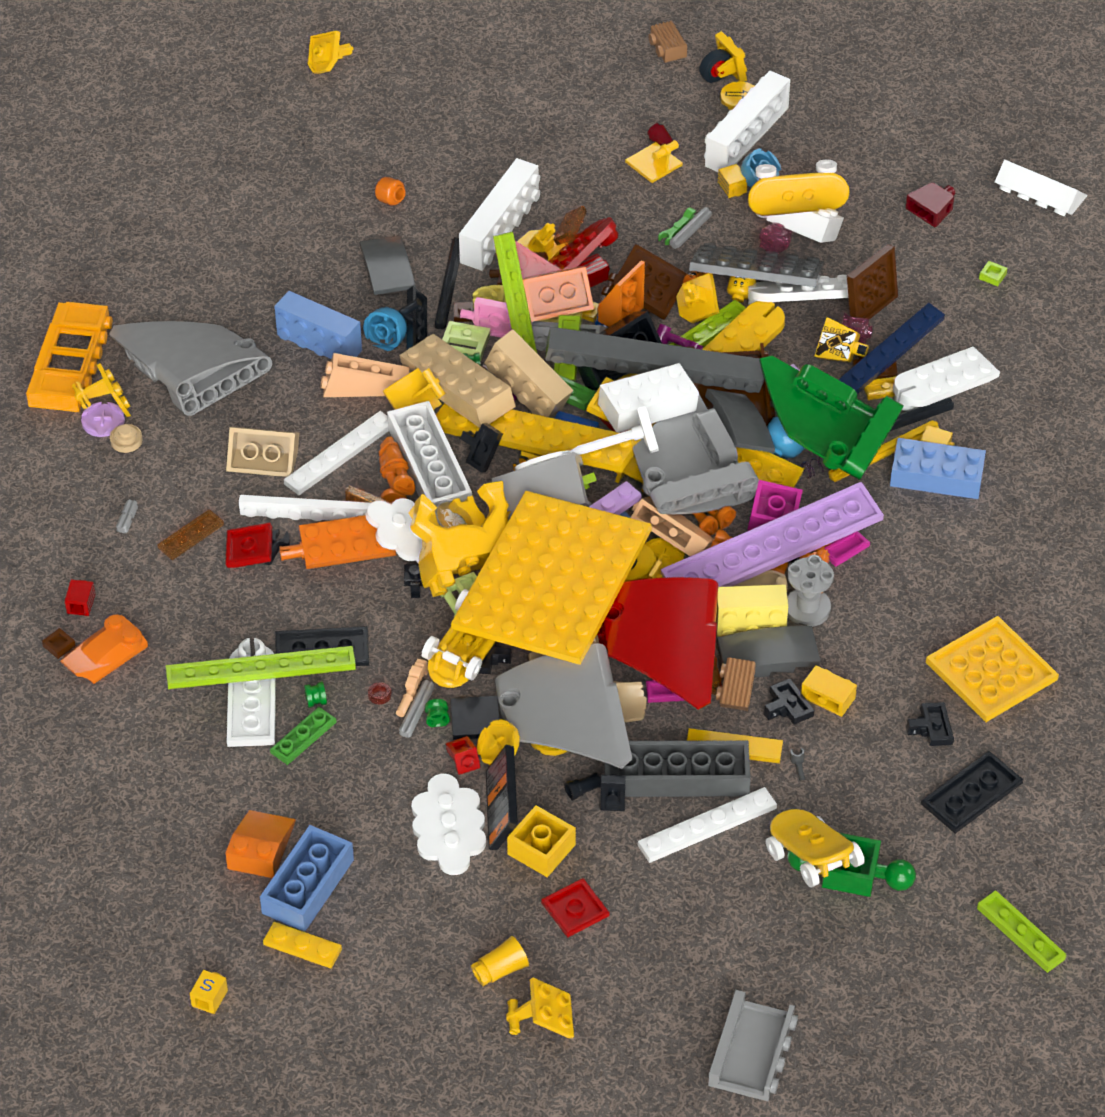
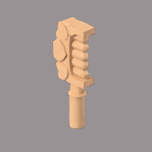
M417 659L415 664L412 665L405 684L407 693L403 695V699L396 711L397 716H405L413 698L417 694L416 691L420 681H422V677H424V674H428L427 660Z

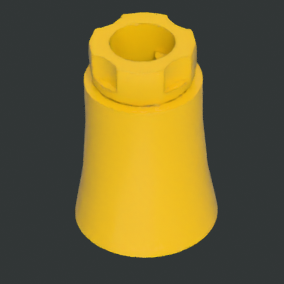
M510 936L497 948L473 963L471 969L478 982L485 986L510 973L529 967V961L514 936Z

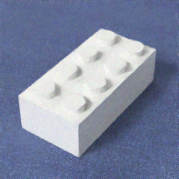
M680 363L600 385L598 405L614 430L620 433L639 426L637 408L646 406L651 424L696 411L699 392Z

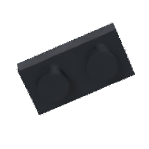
M614 774L601 775V810L625 811L626 776Z

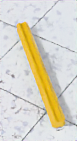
M931 420L881 445L870 465L894 454L898 438L920 441L928 425L939 428L937 421ZM831 469L828 472L829 478L834 482L850 475L841 469Z

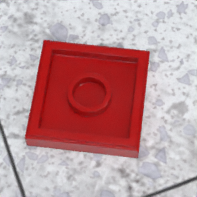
M271 523L227 530V568L271 562L273 528Z
M584 878L541 899L542 905L567 938L609 917L610 913Z

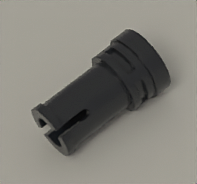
M593 773L580 780L568 781L564 784L565 792L573 801L579 798V796H583L586 792L600 788L601 778L597 773Z

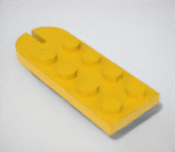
M754 302L744 309L702 350L714 352L759 351L760 343H763L764 347H766L783 330L785 314L779 306L775 308V304L772 302Z

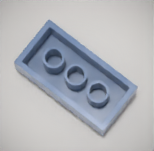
M288 291L274 306L277 335L281 339L292 341L301 348H308L317 355L326 356L332 359L333 353L357 357L362 351L360 321L291 291Z
M898 438L890 486L979 499L986 450Z
M309 825L261 894L262 914L306 932L354 861L352 842Z

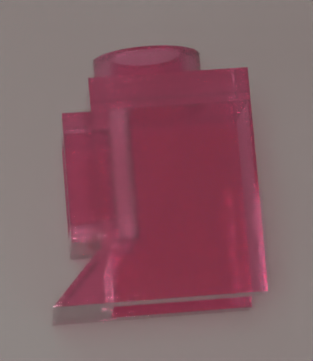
M844 312L842 325L860 334L858 342L866 344L867 338L871 339L873 326H869V319L850 317Z

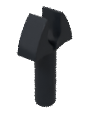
M277 529L272 532L271 562H265L264 564H272L279 551V546H290L288 531L279 541H277L280 530Z

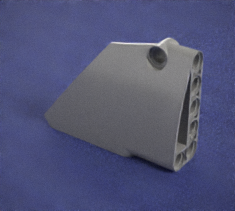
M153 321L114 325L109 333L110 337L125 349L129 360L132 359L135 362L134 365L152 381L160 380L166 385L173 404L187 416L196 414L267 373L272 367L271 358L256 347L253 339H243L221 325L184 321Z
M698 395L696 411L662 420L653 425L652 428L659 451L650 454L644 438L633 447V453L643 479V491L651 497L660 514H692L718 510L724 506L746 503L756 494L759 479L749 462L738 463L736 447L714 408L707 409L700 395Z
M600 643L591 644L581 665L545 655L518 665L496 677L495 686L500 715L518 729L519 742L562 749L611 764L621 769L632 760L616 682L613 681L605 645Z

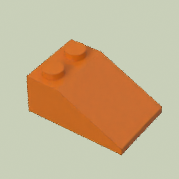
M641 260L615 285L606 298L599 303L597 308L598 322L610 327L629 314L640 312L644 308V261Z
M249 810L234 831L226 850L227 869L273 878L279 868L296 819Z

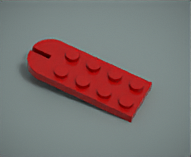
M611 217L593 223L582 233L575 235L571 239L572 242L560 249V254L549 260V262L562 270L577 267L597 247H607L617 240L619 235L615 222Z

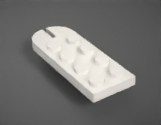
M838 275L837 278L820 276L816 287L771 281L756 282V284L748 287V305L757 301L774 303L780 301L848 298L847 275Z
M970 347L899 374L895 378L893 385L894 400L904 405L903 411H911L917 407L930 405L990 382L999 377L1000 371L976 348Z
M250 638L243 640L229 659L250 657ZM254 638V656L274 654L260 639ZM276 678L228 683L227 747L275 745Z

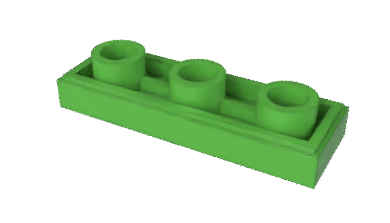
M318 707L270 749V753L286 765L290 764L336 723V718Z

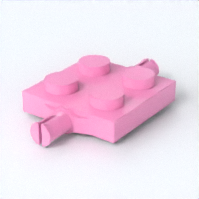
M477 297L474 302V311L461 309L460 318L471 319L475 326L490 328V336L502 338L512 330L505 302Z

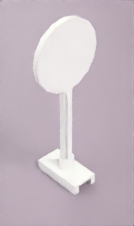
M646 406L637 408L639 426L632 427L629 431L577 446L570 451H560L523 462L515 466L514 469L516 471L572 452L578 455L586 454L632 439L636 441L644 438L650 454L659 451Z

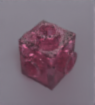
M772 223L762 229L759 236L761 240L759 247L765 249V251H774L779 254L789 247L792 231L784 228L785 226L780 223Z

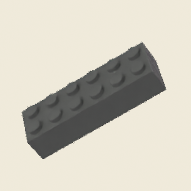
M748 740L629 741L632 760L621 769L604 762L605 775L626 776L625 797L745 796L750 794L751 778Z

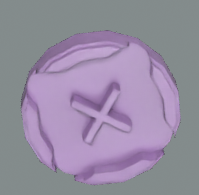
M98 402L83 411L81 422L82 428L86 433L92 436L105 437L110 436L114 428L124 425L125 418L124 412L118 405L107 402V404Z

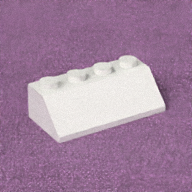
M1005 159L995 180V183L1000 185L999 189L1008 193L1014 190L1018 192L1017 197L1029 201V198L1037 200L1036 205L1046 209L1048 205L1054 207L1053 212L1065 216L1066 213L1072 215L1087 197L1086 194Z

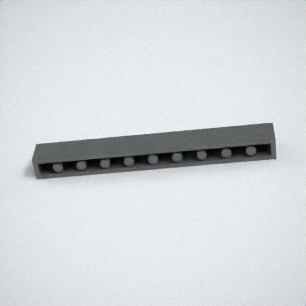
M550 327L547 337L545 360L554 363H566L579 367L586 366L598 370L606 369L632 374H642L680 363L692 383L724 387L725 389L744 390L749 393H759L764 382L759 358Z

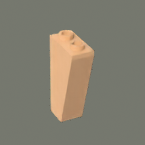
M333 353L331 361H327L325 368L326 376H322L320 388L324 389L323 397L385 396L383 390L408 375L409 367Z
M650 496L642 498L632 508V511H634L631 516L632 519L651 523V531L689 556L709 549L715 540L682 514H660Z

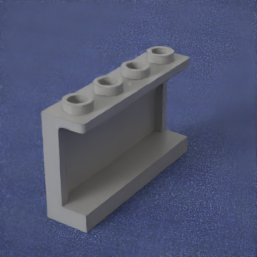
M572 452L492 478V482H503L504 495L509 505L507 511H511L508 521L525 491L586 507L591 506L592 503L587 500L580 466L583 465L582 457Z
M736 990L709 1072L708 1086L769 1101L770 1094H776L779 1079L776 1078L777 1072L782 1073L785 1064V1057H782L783 1051H789L792 1037L788 1035L790 1030L795 1031L798 1016L794 1015V1005H789L788 1011L748 1002L745 1001L746 992Z

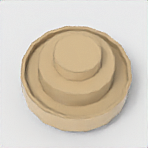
M119 425L110 433L111 446L118 452H133L142 445L141 430L134 425Z

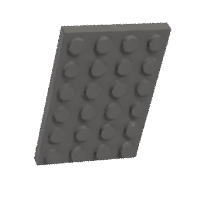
M704 243V245H700L692 258L689 271L816 287L823 271L824 261H819L817 257L803 259L799 258L796 254L780 256L774 251H766L765 254L757 253L758 250L746 248L745 251L737 250L735 246L720 248L716 247V244Z

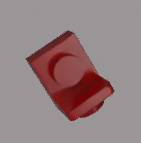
M468 736L445 743L447 752L454 760L456 771L459 775L480 768L477 748Z

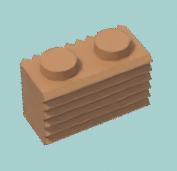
M673 21L651 26L649 42L651 45H655L658 57H662L665 63L687 57V44Z
M729 657L726 664L722 663L720 677L724 678L723 686H718L716 700H720V707L748 711L756 670V663L754 661Z

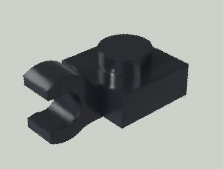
M404 564V586H411V598H420V586H423L419 564Z

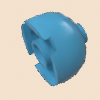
M760 148L749 153L742 161L740 170L743 177L746 178L748 187L751 188L759 181V178L756 176V167L759 165L770 164L775 166L776 176H779L781 165L770 151L764 152Z
M381 307L371 312L364 320L363 330L367 340L370 338L372 342L380 344L373 346L391 351L399 346L406 337L407 324L399 311L389 307ZM380 339H385V343L387 344L381 343Z
M773 417L767 426L775 446V452L772 454L785 459L795 458L805 448L789 438L779 418Z

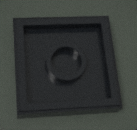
M498 697L451 698L453 740L466 736L469 739H478L481 731L491 725L490 722L499 720Z

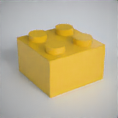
M535 805L507 837L508 855L548 878L576 845V828Z

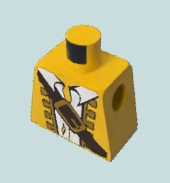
M826 318L814 357L851 363L854 354L866 357L869 345L858 342L860 338L858 332L830 318Z

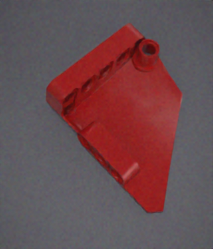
M667 577L624 582L601 625L605 632L608 657L616 659L647 675L698 710L710 704L717 629L716 613L719 588L717 581L709 578Z

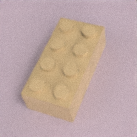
M513 329L494 344L484 363L492 374H495L501 381L511 387V391L518 401L524 404L532 414L550 418L554 417L558 411L563 409L573 392V389Z

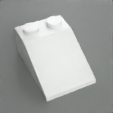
M830 208L767 217V221L820 243L835 241L844 217L838 215V211Z

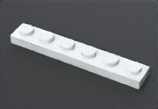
M379 411L286 477L284 484L296 494L301 495L389 431L388 416Z
M240 495L239 498L240 515L247 517L265 516L271 519L277 517L290 518L292 520L312 519L313 521H331L364 516L368 506L371 504L367 502Z
M764 787L638 841V847L648 862L651 863L777 809V803Z

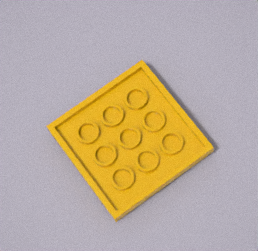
M999 616L926 657V664L985 722L1058 680L1059 676Z

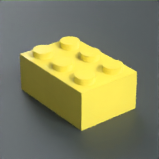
M786 585L718 588L717 637L762 628L787 626L788 599Z

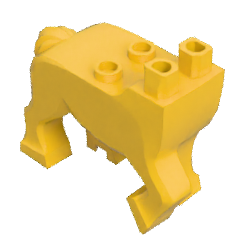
M502 481L483 484L477 491L479 496L489 506L487 518L477 507L473 496H468L463 502L460 501V498L452 500L448 507L453 513L463 517L467 525H457L449 528L439 526L435 514L437 507L424 494L415 501L414 506L409 511V515L412 518L410 528L412 532L422 539V549L419 554L418 565L424 588L430 587L433 597L445 595L448 592L447 587L455 584L453 574L463 576L471 571L482 569L507 525L508 517L511 511H507L509 505L504 495Z

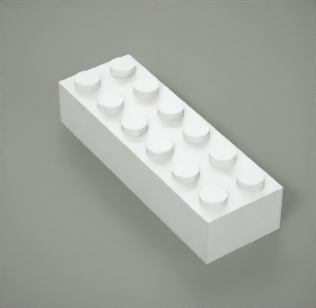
M769 71L764 77L760 78L755 87H752L743 99L739 100L736 107L730 110L722 121L718 122L716 128L705 137V167L718 172V169L737 164L788 109L789 78Z
M518 158L515 159L459 233L461 264L481 271L486 265L491 264L496 253L493 236L512 232L515 226L518 227L520 225L523 215L529 213L531 204L534 201L537 202L540 197L538 165Z
M426 401L388 411V430L394 442L398 443L402 455L408 463L409 469L407 472L414 480L418 496L420 497L424 494L435 506L440 502L452 501L460 498V501L463 502L468 496H472V491L430 402Z

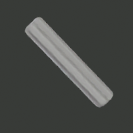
M704 207L670 240L669 244L672 248H679L712 216L709 208Z
M422 681L399 728L401 736L411 737L425 709V704L429 701L434 690V683L432 681Z

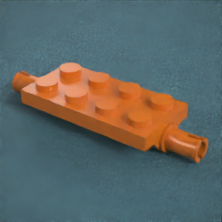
M366 515L299 525L301 542L296 545L279 546L281 561L302 558L305 560L306 569L396 556L395 549L384 548L377 542L375 536L377 528L369 524Z

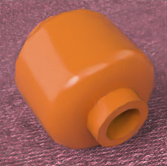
M383 177L375 187L377 200L385 204L397 205L405 197V186L398 179Z

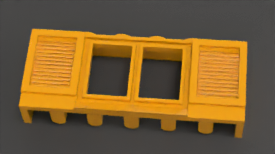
M58 302L26 392L29 407L80 412L82 405L80 401L76 400L72 385L75 383L77 386L76 382H80L83 389L92 385L91 376L97 372V359L102 357V344L107 342V329L112 328L113 320L109 316L108 306ZM60 333L92 336L88 349L57 346ZM52 355L83 357L84 360L80 371L49 368Z

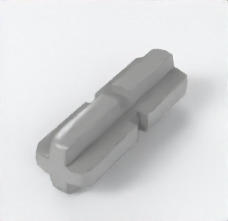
M129 499L126 501L122 510L123 514L120 515L116 524L117 532H128L132 523L131 519L134 518L138 509V503L135 500Z

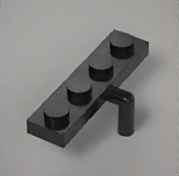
M414 286L407 290V305L399 309V312L407 321V350L427 337V297Z

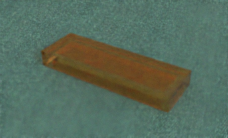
M209 509L157 544L158 549L171 560H174L224 525V521Z

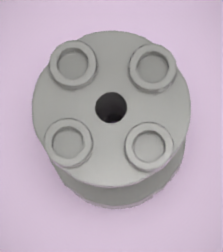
M810 555L809 557L801 558L788 567V581L796 590L792 591L787 597V617L798 625L800 623L812 627L818 626L828 619L831 611V601L824 591L833 583L834 572L831 566L823 561L820 556Z

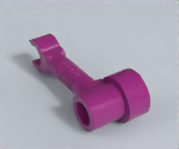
M660 323L657 333L662 344H667L670 341L682 347L694 346L695 349L702 350L703 346L670 333L672 328Z

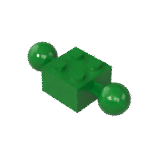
M840 833L849 841H854L859 845L864 856V864L854 867L850 863V866L847 868L843 867L842 864V866L829 871L828 876L823 877L822 888L871 897L875 877L885 879L888 886L894 890L904 891L914 884L916 871L910 862L903 859L894 860L888 865L878 864L881 847L880 840ZM788 850L787 858L790 866L801 872V864L807 861L800 859Z

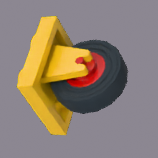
M722 31L715 34L717 49L711 51L702 60L699 67L702 78L709 83H714L732 74L738 81H747L744 51L740 47L738 48L731 37H727Z

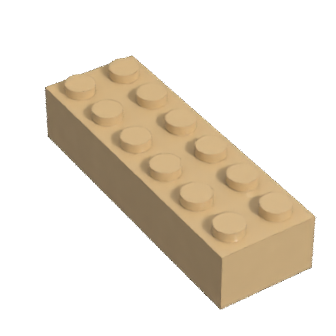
M435 334L426 337L415 346L400 354L402 366L409 367V373L419 368L421 373L430 368L434 377L440 380L439 384L446 393L439 399L479 428L482 423L490 424L516 407L509 385Z

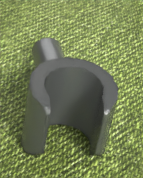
M800 748L799 755L794 754L793 749L790 750V761L796 765L799 780H805L802 764L805 753L803 748Z

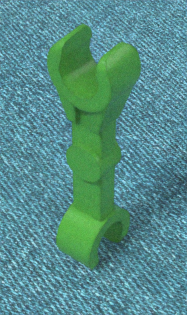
M691 207L687 208L683 217L678 222H675L672 228L659 233L658 241H661L662 238H667L665 245H669L670 240L695 216L693 214L696 213V210Z

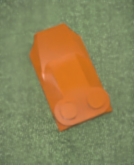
M115 614L105 620L103 628L67 653L60 662L77 677L87 678L95 684L147 648L148 642L140 630L122 615Z

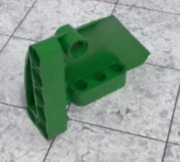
M774 356L760 358L759 361L769 395L787 436L807 450L823 458V463L827 468L833 470L841 469L860 480L892 429L904 405L886 396L883 397L881 403L874 409L858 400L857 392L852 387L810 364L803 365L799 371Z

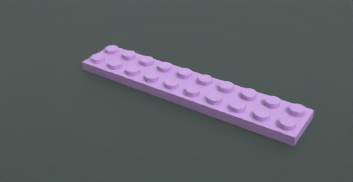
M859 482L661 569V575L663 578H709L717 581L719 587H731L882 521L884 515L863 483Z

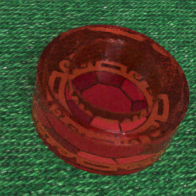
M374 683L368 689V698L374 704H385L391 699V688L386 683Z

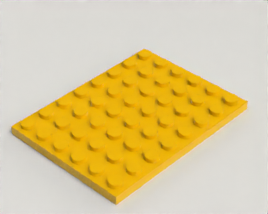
M525 491L452 620V629L581 665L652 530L651 523Z

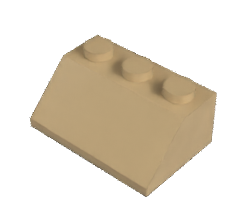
M230 427L226 471L288 477L294 470L298 454L299 433Z

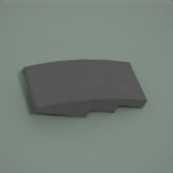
M401 236L360 241L368 280L374 295L404 291L413 286L416 288Z
M707 389L705 397L714 405L713 408L719 415L735 447L775 452L770 432L761 414L746 395Z
M812 626L762 628L717 638L721 663L726 664L729 657L754 661L756 663L754 677L758 678L769 677L771 672L794 673L796 667H815L816 665L819 666L821 662Z

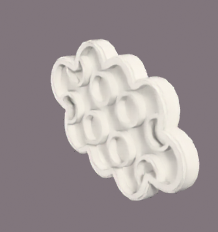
M406 498L397 499L392 505L384 501L372 502L368 506L365 515L369 524L377 528L375 534L377 542L384 548L395 549L402 559L407 561L416 560L419 564L422 539L412 532L410 528L412 518L409 515V511L415 503Z
M438 774L432 777L428 782V792L418 794L412 801V813L416 817L412 827L414 834L419 838L417 850L424 859L438 860L439 867L444 873L449 875L462 874L470 866V856L480 854L486 847V836L482 831L485 826V817L478 810L480 808V798L473 789L459 788L457 779L452 775Z

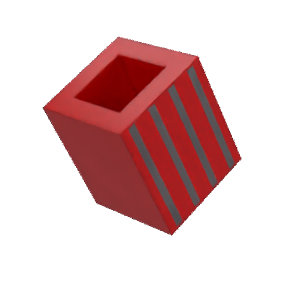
M598 254L586 258L577 266L585 265L590 288L608 280L609 264Z
M85 580L70 581L65 597L67 614L90 616L96 596L93 582Z

